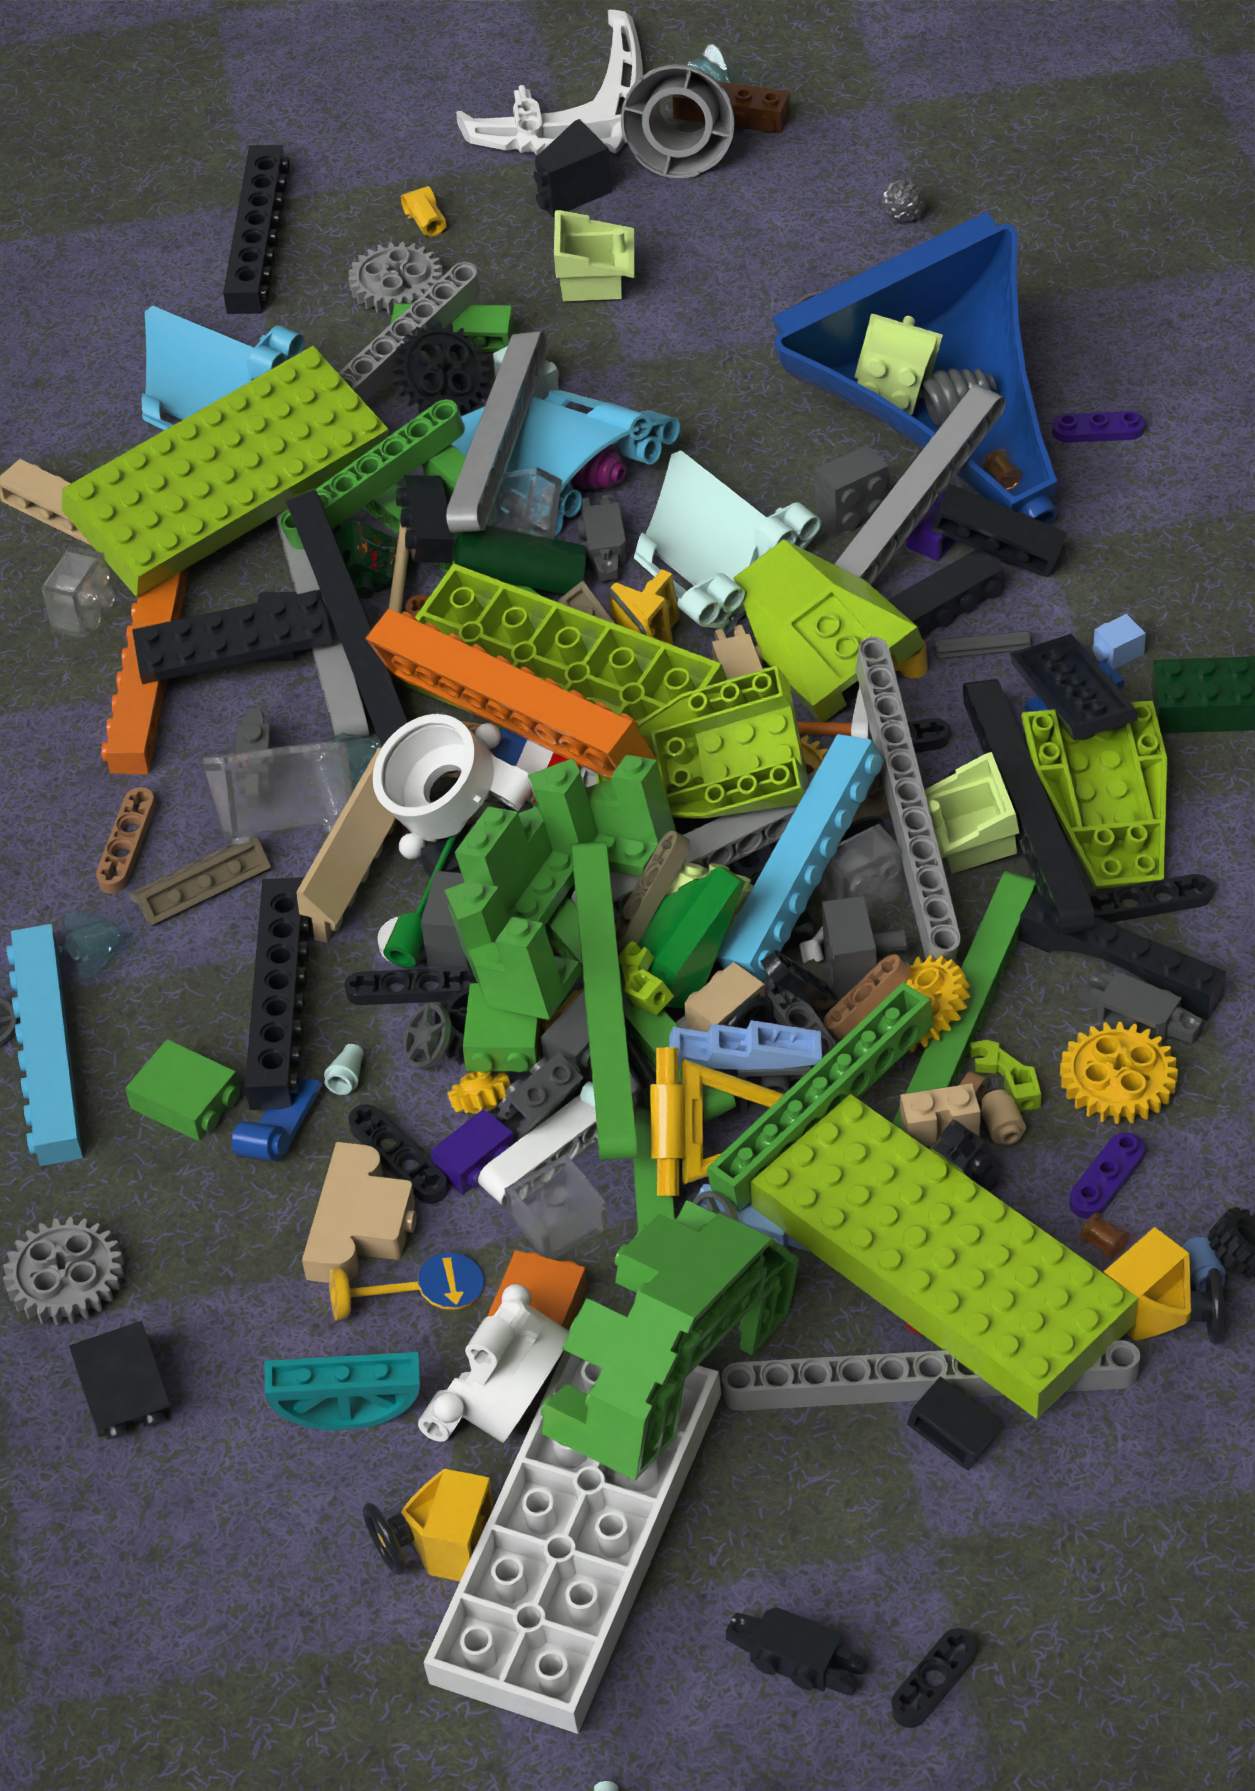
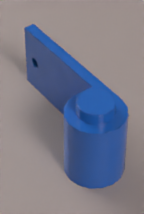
M299 1078V1094H293L292 1107L266 1109L259 1123L246 1121L238 1123L232 1135L234 1153L241 1157L276 1162L281 1160L287 1153L294 1136L322 1087L321 1081Z

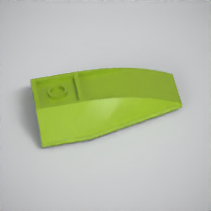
M1153 700L1130 702L1136 709L1137 721L1127 723L1121 729H1109L1096 733L1095 736L1086 740H1073L1062 725L1058 723L1055 710L1022 712L1021 715L1030 757L1047 798L1095 889L1123 887L1164 879L1167 755Z

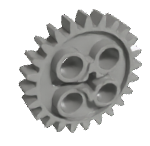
M390 242L388 248L384 249L381 245H378V251L374 252L368 249V256L359 255V262H352L353 269L349 270L348 281L352 297H357L358 304L365 303L366 309L375 306L377 313L386 308L387 313L390 314L394 309V303L408 304L418 300L443 276L442 265H440V259L434 257L433 251L426 253V247L423 246L416 250L415 243L405 247L404 242H401L398 247H394L393 243Z
M69 1217L65 1225H60L58 1219L55 1218L51 1228H47L43 1223H40L39 1233L35 1234L27 1230V1242L15 1241L18 1252L10 1251L7 1253L10 1263L3 1264L6 1274L3 1277V1281L10 1301H14L18 1312L25 1310L28 1319L38 1314L41 1324H44L49 1317H53L55 1325H59L62 1317H67L69 1322L74 1324L76 1314L80 1313L85 1319H88V1309L91 1307L99 1312L102 1311L101 1299L112 1301L111 1290H120L121 1288L118 1278L124 1277L122 1253L120 1252L117 1240L112 1239L111 1232L108 1230L102 1233L99 1223L89 1228L86 1218L78 1225H74L72 1217Z

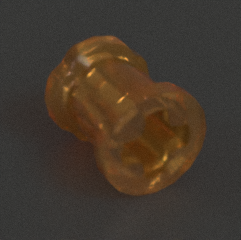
M1005 449L992 451L984 459V469L992 473L997 479L996 481L1006 490L1015 487L1022 479L1023 472L1019 467L1013 466Z
M1094 1213L1084 1224L1079 1237L1081 1242L1085 1244L1090 1242L1104 1251L1106 1258L1114 1260L1125 1248L1129 1239V1232L1125 1229H1116L1104 1221L1103 1215Z

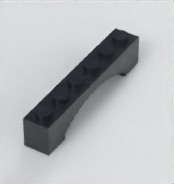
M1038 892L1035 893L1020 914L1019 941L1047 953H1051L1052 950L1071 951L1113 963L1139 976L1151 985L1162 990H1168L1174 995L1181 997V1008L1208 1021L1223 998L1226 971L1094 916L1095 925L1093 930L1058 935L1055 932L1042 897Z

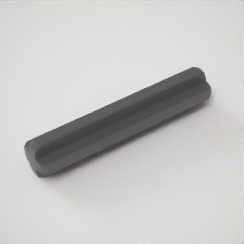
M1029 631L938 639L935 641V653L939 659L1013 652L1031 647Z

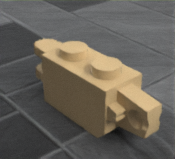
M742 625L734 627V637L726 638L722 629L715 630L716 641H712L713 660L722 663L727 680L766 669L761 666L763 658L760 646H754L750 634H745Z

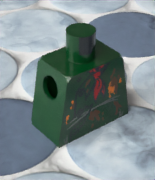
M355 519L350 520L335 534L359 597L362 599L373 597L374 592H378L393 578L398 539Z

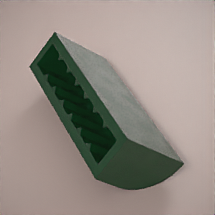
M486 525L485 529L481 531L458 533L454 547L455 564L506 583L566 594L583 581L585 545Z

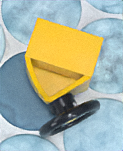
M1157 1228L1151 1229L1104 1271L1105 1275L1138 1297L1136 1324L1126 1333L1133 1340L1138 1341L1160 1335L1185 1325L1190 1321L1206 1322L1210 1342L1215 1345L1221 1342L1224 1327V1299L1219 1270L1211 1268L1208 1271L1206 1291H1190L1189 1252Z
M443 1469L408 1501L401 1513L387 1520L375 1504L366 1503L362 1511L365 1524L379 1554L389 1569L396 1575H402L406 1571V1561L401 1548L412 1542L429 1575L461 1581L494 1508L490 1478Z

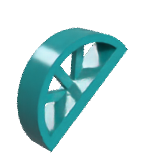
M418 1352L264 1361L265 1396L268 1404L277 1414L290 1422L313 1429L334 1431L366 1428L385 1423L405 1412L416 1400L420 1388Z

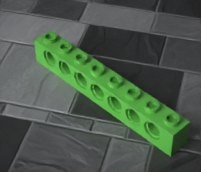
M902 982L707 1167L711 1191L721 1192L728 1197L733 1206L737 1207V1212H740L751 1202V1180L848 1095L852 1094L858 1099L933 1027L930 999Z

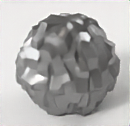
M909 177L890 183L884 189L881 203L886 214L893 222L904 223L921 218L928 198L924 195L922 189L914 184V181Z

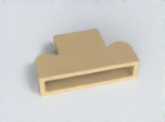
M336 1142L302 1258L306 1280L329 1283L330 1269L340 1268L346 1271L348 1280L351 1281L359 1271L357 1255L394 1260L401 1258L408 1232L413 1233L416 1226L417 1215L416 1211H414L415 1199L412 1183L409 1180L385 1178L383 1176L380 1155L373 1147Z

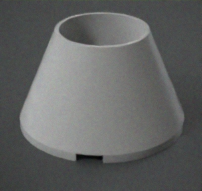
M672 64L647 72L631 87L622 106L621 129L625 143H628L639 163L650 171L664 177L690 178L700 175V173L715 166L727 152L734 134V112L727 93L712 76L692 66ZM672 94H680L693 99L704 113L705 127L694 132H683L674 129L665 121L661 114L660 99Z

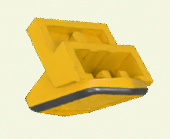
M661 569L653 580L646 584L642 592L619 583H614L610 587V612L618 625L665 643L673 644L671 628L680 619L672 573Z

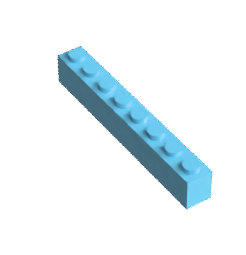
M837 734L720 946L716 959L723 969L734 962L764 983L768 974L761 965V960L773 950L780 952L785 942L789 940L793 927L799 916L804 912L815 887L820 883L825 868L830 859L835 855L837 846L846 830L850 827L861 802L866 798L867 791L875 776L881 770L884 760L872 740Z
M52 924L11 931L12 945L6 946L10 966L15 965V971L9 972L12 991H17L18 997L12 998L15 1018H20L21 1021L20 1024H15V1032L18 1045L23 1044L24 1050L18 1051V1059L21 1072L26 1071L27 1076L21 1078V1087L24 1099L29 1098L30 1104L24 1106L27 1127L32 1126L33 1131L32 1133H27L30 1155L37 1154L40 1166L81 1159L83 1156L58 946Z

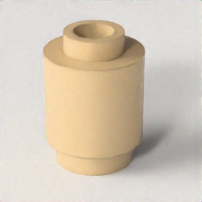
M1005 1090L991 1091L982 1098L980 1112L992 1140L995 1143L1005 1145L1017 1142L1024 1134L1026 1125L1014 1098L1008 1095Z

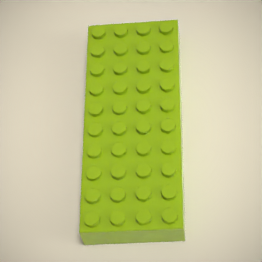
M311 346L62 489V511L132 593L139 597L288 509L285 500L310 489H317L388 437L389 429L318 350Z
M454 563L415 616L418 622L424 625L426 622L435 625L443 634L449 635L453 633L471 647L474 644L479 645L495 658L500 655L518 669L526 667L535 673L538 678L544 681L546 678L552 679L563 690L568 692L575 690L582 694L587 701L593 704L599 701L606 705L613 713L619 716L621 713H625L636 722H639L680 694L727 680L722 663ZM391 674L394 682L460 708Z
M852 1094L848 1095L751 1180L752 1208L780 1227L786 1234L934 1344L948 1351L952 1357H956L955 1359L976 1375L979 1374L983 1377L984 1381L1036 1419L1084 1375V1371L1092 1367L1116 1340H1120L1136 1324L1138 1297Z

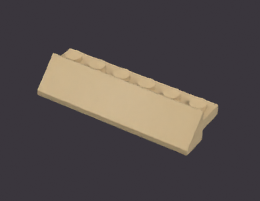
M378 748L296 892L299 914L312 918L314 940L327 943L333 931L337 932L340 929L343 913L347 906L351 907L353 905L359 884L367 880L370 865L374 858L380 856L385 837L394 831L396 817L379 802L373 787V770L382 748Z

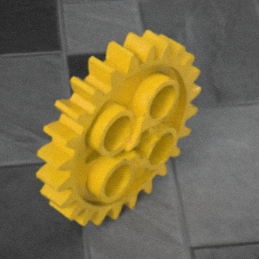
M929 955L925 962L920 957H917L914 964L909 966L910 975L905 984L930 999L933 1027L909 1049L910 1052H914L916 1045L919 1043L924 1048L927 1047L928 1039L931 1037L938 1041L940 1039L939 1032L942 1029L945 1031L951 1030L948 1024L950 1021L961 1019L957 1011L967 1008L963 1001L970 997L969 992L966 990L970 987L966 980L967 977L952 959L947 961L942 955L937 960H935L933 955Z
M1105 1022L1103 1024V1031L1100 1032L1095 1027L1090 1026L1089 1036L1079 1032L1077 1042L1069 1041L1068 1051H1063L1062 1063H1060L1061 1088H1066L1067 1099L1075 1098L1076 1109L1087 1106L1086 1116L1090 1117L1095 1112L1100 1113V1122H1104L1108 1115L1113 1116L1115 1124H1119L1121 1116H1126L1132 1124L1136 1114L1147 1120L1149 1109L1159 1113L1161 1103L1169 1104L1170 1094L1175 1093L1178 1076L1176 1057L1170 1056V1046L1161 1047V1036L1150 1039V1029L1144 1030L1141 1034L1137 1033V1024H1133L1129 1030H1124L1122 1022H1118L1116 1029H1111L1108 1023Z

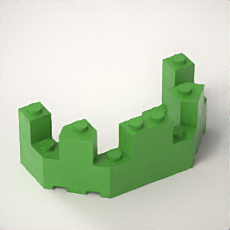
M625 755L611 775L612 782L603 781L587 788L584 786L580 770L573 758L529 774L527 776L537 807L518 813L517 811L488 806L457 848L455 854L464 883L444 891L462 949L489 1008L550 1020L582 973V968L579 961L553 955L545 925L574 884L571 844L606 841L609 871L641 877L664 835L671 830L676 831L656 759Z
M687 1200L675 1220L659 1213L648 1225L644 1224L639 1229L636 1237L628 1245L623 1244L615 1257V1265L618 1266L615 1283L637 1293L635 1303L628 1317L586 1298L579 1315L572 1322L570 1333L562 1349L602 1370L595 1385L592 1386L588 1394L566 1383L555 1395L551 1394L547 1397L541 1409V1415L544 1417L542 1434L636 1481L676 1438L685 1378L739 1321H741L739 1332L742 1333L739 1349L753 1355L786 1320L790 1312L799 1258L789 1253L790 1251L777 1243L774 1238L725 1215L713 1213Z

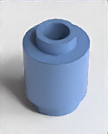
M1204 1237L1191 1238L1182 1246L1183 1249L1189 1252L1190 1285L1196 1288L1197 1291H1206L1207 1273L1211 1268L1219 1270L1222 1286L1225 1283L1226 1271L1221 1259L1218 1260L1215 1256L1217 1250H1211L1209 1246L1211 1241Z

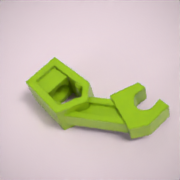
M631 941L620 953L618 959L626 983L623 992L635 1007L657 1016L674 995L662 980L647 972L654 959L650 951L645 947L641 950L637 943Z
M982 1040L970 1043L971 1058L984 1056V1058L975 1059L976 1072L997 1074L998 1072L1004 1076V1088L1008 1095L1014 1098L1020 1112L1041 1108V1091L1034 1067L1022 1065L999 1048V1043Z

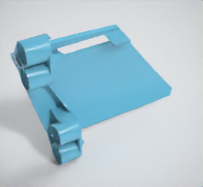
M151 306L145 311L146 391L145 394L142 393L143 420L163 430L168 429L173 424L161 420L160 410L182 420L301 353L304 348V336L277 325L266 336L263 335L260 338V342L253 348L155 306Z
M562 390L549 391V395L544 400L532 397L500 487L528 496L521 519L525 529L550 538L555 537L563 526V515L573 517L581 508L582 495L579 491L573 489L570 480L589 460L609 445L618 443L623 456L649 465L653 464L661 454V443L669 445L676 441L680 432V423L677 418L652 410L638 412L610 402H602ZM572 401L593 408V410L585 414L565 406ZM485 407L462 416L465 431L460 438L451 444L465 456L468 454Z

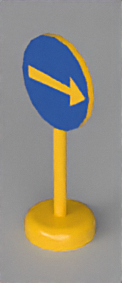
M445 1252L432 1256L422 1265L418 1273V1281L350 1288L345 1270L340 1268L330 1269L329 1273L330 1300L335 1320H344L350 1316L352 1297L420 1290L422 1296L430 1304L441 1309L459 1310L469 1307L474 1303L484 1288V1276L480 1267L471 1258L459 1253Z

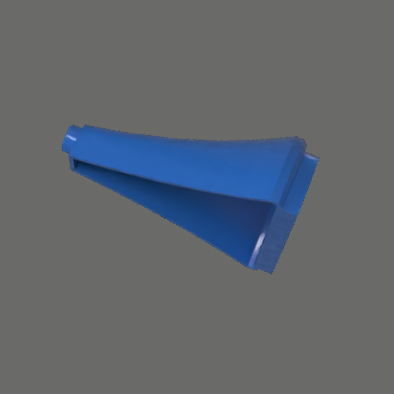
M987 211L773 316L774 326L778 333L774 342L775 352L779 362L790 376L846 401L880 420L922 449L925 448L938 431L928 413L924 399L919 398L913 414L910 415L877 393L858 384V379L854 377L871 314L903 322L904 317L911 316L915 319V327L942 334L933 373L939 370L947 372L953 368L959 371L970 369L972 372L976 369H981L986 375L991 374L997 386L995 393L1004 396L1006 399L1003 414L956 475L988 500L995 501L1002 506L1024 513L1046 524H1050L1055 519L1058 510L1052 501L1055 498L1058 480L1042 438L1026 373L1018 315L1016 275L1018 233L1012 225L1003 223L997 226Z

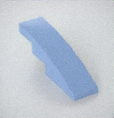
M753 1020L750 1021L747 1029L711 1024L708 1032L673 1027L669 1035V1047L678 1048V1065H681L683 1059L711 1069H783L816 1065L822 1059L821 1031Z

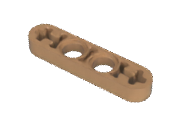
M134 788L127 792L96 872L98 885L105 893L115 894L121 892L129 883L156 809L154 795L148 788ZM140 803L138 808L139 813H137L135 805H138ZM130 824L140 826L133 832L123 831L124 827ZM120 849L130 850V853L124 857L114 856V853ZM113 867H115L118 876H114V877L112 878L113 873H114V868H113Z

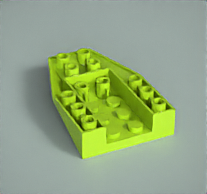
M784 539L733 577L735 583L745 591L742 603L757 644L760 646L764 662L769 667L776 665L789 680L791 692L818 722L827 721L847 705L842 692L858 681L856 661L859 645L865 638L878 637L883 639L889 647L891 658L898 666L924 647L918 627L868 582Z
M777 665L680 694L637 722V730L650 742L648 747L656 757L672 818H712L798 805L809 787L789 680ZM595 773L597 784L603 781L612 782L610 779Z

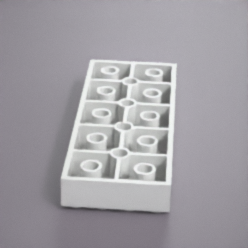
M564 1351L424 1660L429 1684L577 1734L579 1733L721 1397L719 1371L697 1365L685 1378L676 1438L635 1481L542 1434L544 1417L541 1415V1409L547 1397L551 1394L555 1395L566 1383L588 1394L592 1386L595 1385L602 1370Z

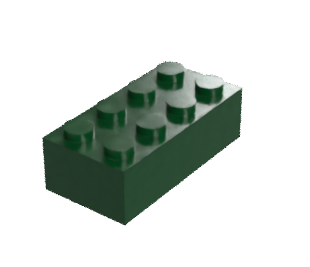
M1255 656L1153 660L1151 687L1161 734L1255 730Z

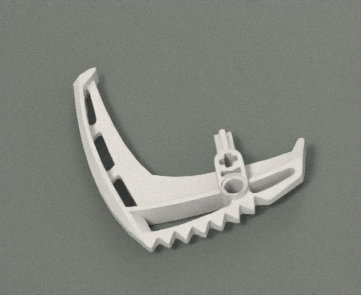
M608 10V24L613 27L611 55L602 87L593 101L568 110L541 114L538 102L531 98L530 89H525L524 85H520L519 90H514V117L473 119L464 112L457 111V124L464 139L471 144L501 150L518 149L520 153L534 152L535 155H539L575 120L580 119L609 148V151L613 153L619 152L625 144L621 129V114L616 115L620 97L626 98L634 83L643 76L641 51L633 18L624 11ZM621 33L626 35L630 52L623 50ZM623 63L632 65L630 87L621 85Z

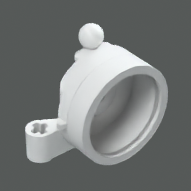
M443 714L425 715L400 727L384 744L375 762L373 787L379 802L411 832L404 835L399 842V851L405 858L412 860L421 856V848L425 847V841L436 842L437 839L459 833L468 819L483 804L488 793L517 811L521 809L530 796L532 789L527 776L529 773L498 759L489 750L495 748L501 740V732L496 725L491 723L482 724L477 728L474 735L461 721L454 717ZM448 771H462L454 786L440 799L431 803L429 799L430 789L439 776Z
M511 1284L503 1291L502 1304L495 1315L488 1316L482 1321L466 1346L465 1352L469 1359L471 1371L462 1373L459 1378H454L448 1389L439 1390L432 1398L418 1421L419 1429L428 1438L439 1442L446 1441L463 1417L504 1443L530 1405L563 1352L562 1347L570 1331L530 1306L532 1297L530 1291L525 1286Z

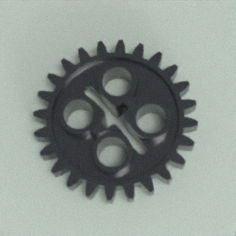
M440 321L433 326V329L429 322L422 327V330L416 327L411 332L412 335L407 334L402 339L404 343H401L396 348L400 354L393 358V361L399 364V366H396L392 373L401 375V378L395 382V385H404L405 387L400 394L401 397L410 395L411 399L408 405L412 406L417 402L419 404L418 413L420 414L436 402L445 399L455 402L459 412L461 411L466 414L471 410L470 406L475 407L480 402L478 398H481L486 393L482 387L489 383V380L483 377V375L490 371V369L481 366V363L487 359V356H478L477 354L482 346L471 345L474 338L473 335L466 339L462 337L464 328L459 329L456 333L453 332L452 323H449L445 329H443ZM420 351L428 353L430 361L425 360L421 356ZM449 351L457 354L459 362L451 358ZM423 380L429 381L432 384L433 390L427 389L424 386ZM452 380L457 381L461 385V391L454 388Z

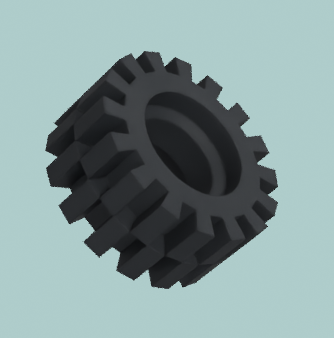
M1239 1207L1230 1208L1209 1231L1208 1240L1211 1241L1209 1246L1211 1250H1217L1215 1256L1218 1260L1223 1259L1225 1261L1223 1265L1227 1269L1232 1266L1235 1274L1240 1276L1243 1272L1245 1278H1251L1252 1276L1255 1278V1214L1251 1216L1250 1210L1245 1208L1242 1211Z

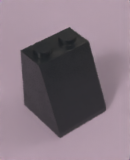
M580 119L575 120L535 157L536 171H534V179L538 188L536 201L540 209L546 210L552 217H555V211L557 210L570 211L612 193L609 148Z
M142 1321L69 1345L98 1437L106 1435L108 1440L128 1434L130 1432L128 1427L143 1422L144 1427H149L166 1420L165 1414L171 1412V1406Z

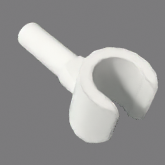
M823 926L812 940L800 943L803 963L811 959H815L816 962L824 959L821 949Z

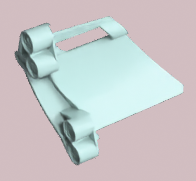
M678 451L671 454L656 509L646 534L642 532L639 537L634 559L654 577L661 569L652 563L653 556L655 554L694 586L686 591L674 581L675 592L678 597V608L700 626L716 628L718 630L722 629L725 635H728L734 629L738 620L746 615L742 603L745 591L735 583L733 577L783 539L805 549L819 531L821 520L798 502L792 503L783 509L780 507L776 510V513L765 517L683 451Z

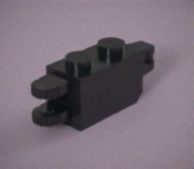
M952 1119L940 1134L938 1140L930 1147L931 1151L990 1192L996 1186L998 1169L1001 1167L984 1139Z
M778 1607L766 1610L762 1619L735 1613L726 1629V1640L750 1653V1662L754 1663L758 1670L768 1675L778 1673L791 1678V1681L796 1686L805 1690L815 1688L824 1692L827 1687L847 1696H852L858 1687L857 1682L852 1677L836 1671L835 1668L839 1667L857 1675H862L868 1667V1662L862 1656L843 1649V1633Z

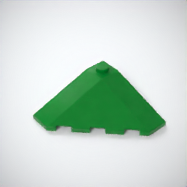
M719 866L711 870L710 874L702 879L696 878L680 886L677 892L669 896L665 895L637 944L641 950L643 947L647 948L654 957L647 972L662 980L674 995L666 1007L685 1008L684 1003L688 997L706 985L745 885L744 880L726 867Z

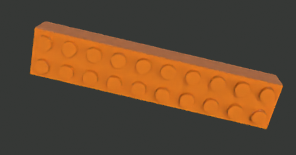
M388 608L365 638L392 675L568 760L573 758L575 763L610 780L611 775L625 755L656 759L648 747L650 742L639 733L637 722L629 715L621 713L619 716L599 701L593 704L575 690L570 692L563 690L552 679L546 678L544 681L526 667L518 669L506 658L500 655L495 658L476 644L471 647L453 633L449 635L443 634L435 625L426 622L424 625L408 612L403 611L401 614Z

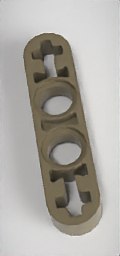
M669 831L661 839L615 922L618 956H620V953L631 941L639 943L689 852L690 840L676 831Z

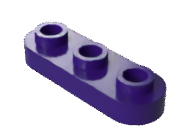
M1134 411L1063 414L1056 417L1052 423L1053 437L1065 443L1134 440L1141 437L1145 430V419Z
M1124 1132L1114 1135L1070 1192L1069 1206L1076 1216L1083 1219H1094L1103 1214L1144 1159L1145 1146L1140 1137ZM1122 1146H1130L1131 1148L1125 1149ZM1109 1170L1112 1173H1104L1102 1171ZM1090 1195L1093 1198H1085L1083 1196Z

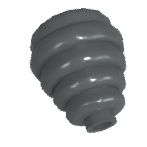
M953 368L947 372L939 370L933 373L931 378L923 380L921 389L924 402L938 430L972 386L979 384L993 392L997 391L995 380L991 374L986 375L981 369H976L972 372L970 369L959 371Z

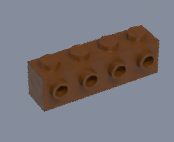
M718 82L727 93L732 104L735 119L734 127L782 133L790 115L789 91ZM673 94L674 118L706 123L701 107L693 99L684 95Z

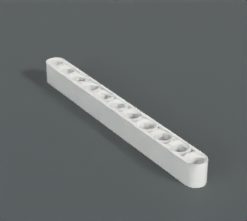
M767 975V977H766V979H765V981H764V984H765V985H766L768 979L771 978L769 975ZM775 988L773 994H781L784 998L787 991L780 992ZM762 1009L757 1013V1018L762 1014ZM685 1016L676 1022L679 1028L690 1029L686 1026ZM630 1073L631 1092L636 1098V1106H642L643 1093ZM578 1095L489 1162L480 1172L478 1177L479 1185L503 1206L508 1207L512 1205L513 1199L517 1201L541 1183L539 1179L545 1180L568 1162L567 1158H574L595 1142L593 1138L596 1137L598 1139L595 1109L582 1102L580 1095Z

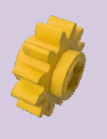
M490 1070L486 1072L473 1071L460 1079L461 1084L452 1085L453 1090L447 1093L455 1112L464 1110L465 1113L477 1114L483 1108L487 1112L496 1108L500 1103V1099L506 1097L505 1091L511 1086V1083L505 1071L497 1074L495 1071Z

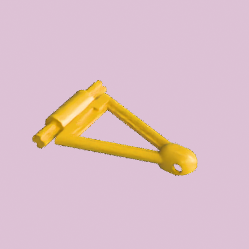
M656 1048V1084L650 1085L651 1159H657V1196H679V1159H682L683 1183L688 1184L708 1177L707 1167L722 1154L719 1153L703 1159L702 1085L769 1108L784 1094L683 1059L681 1064V1084H678V1048Z

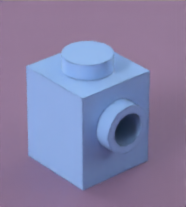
M1125 614L1109 623L1102 624L1094 630L1093 653L1098 661H1105L1114 670L1144 655L1146 633Z

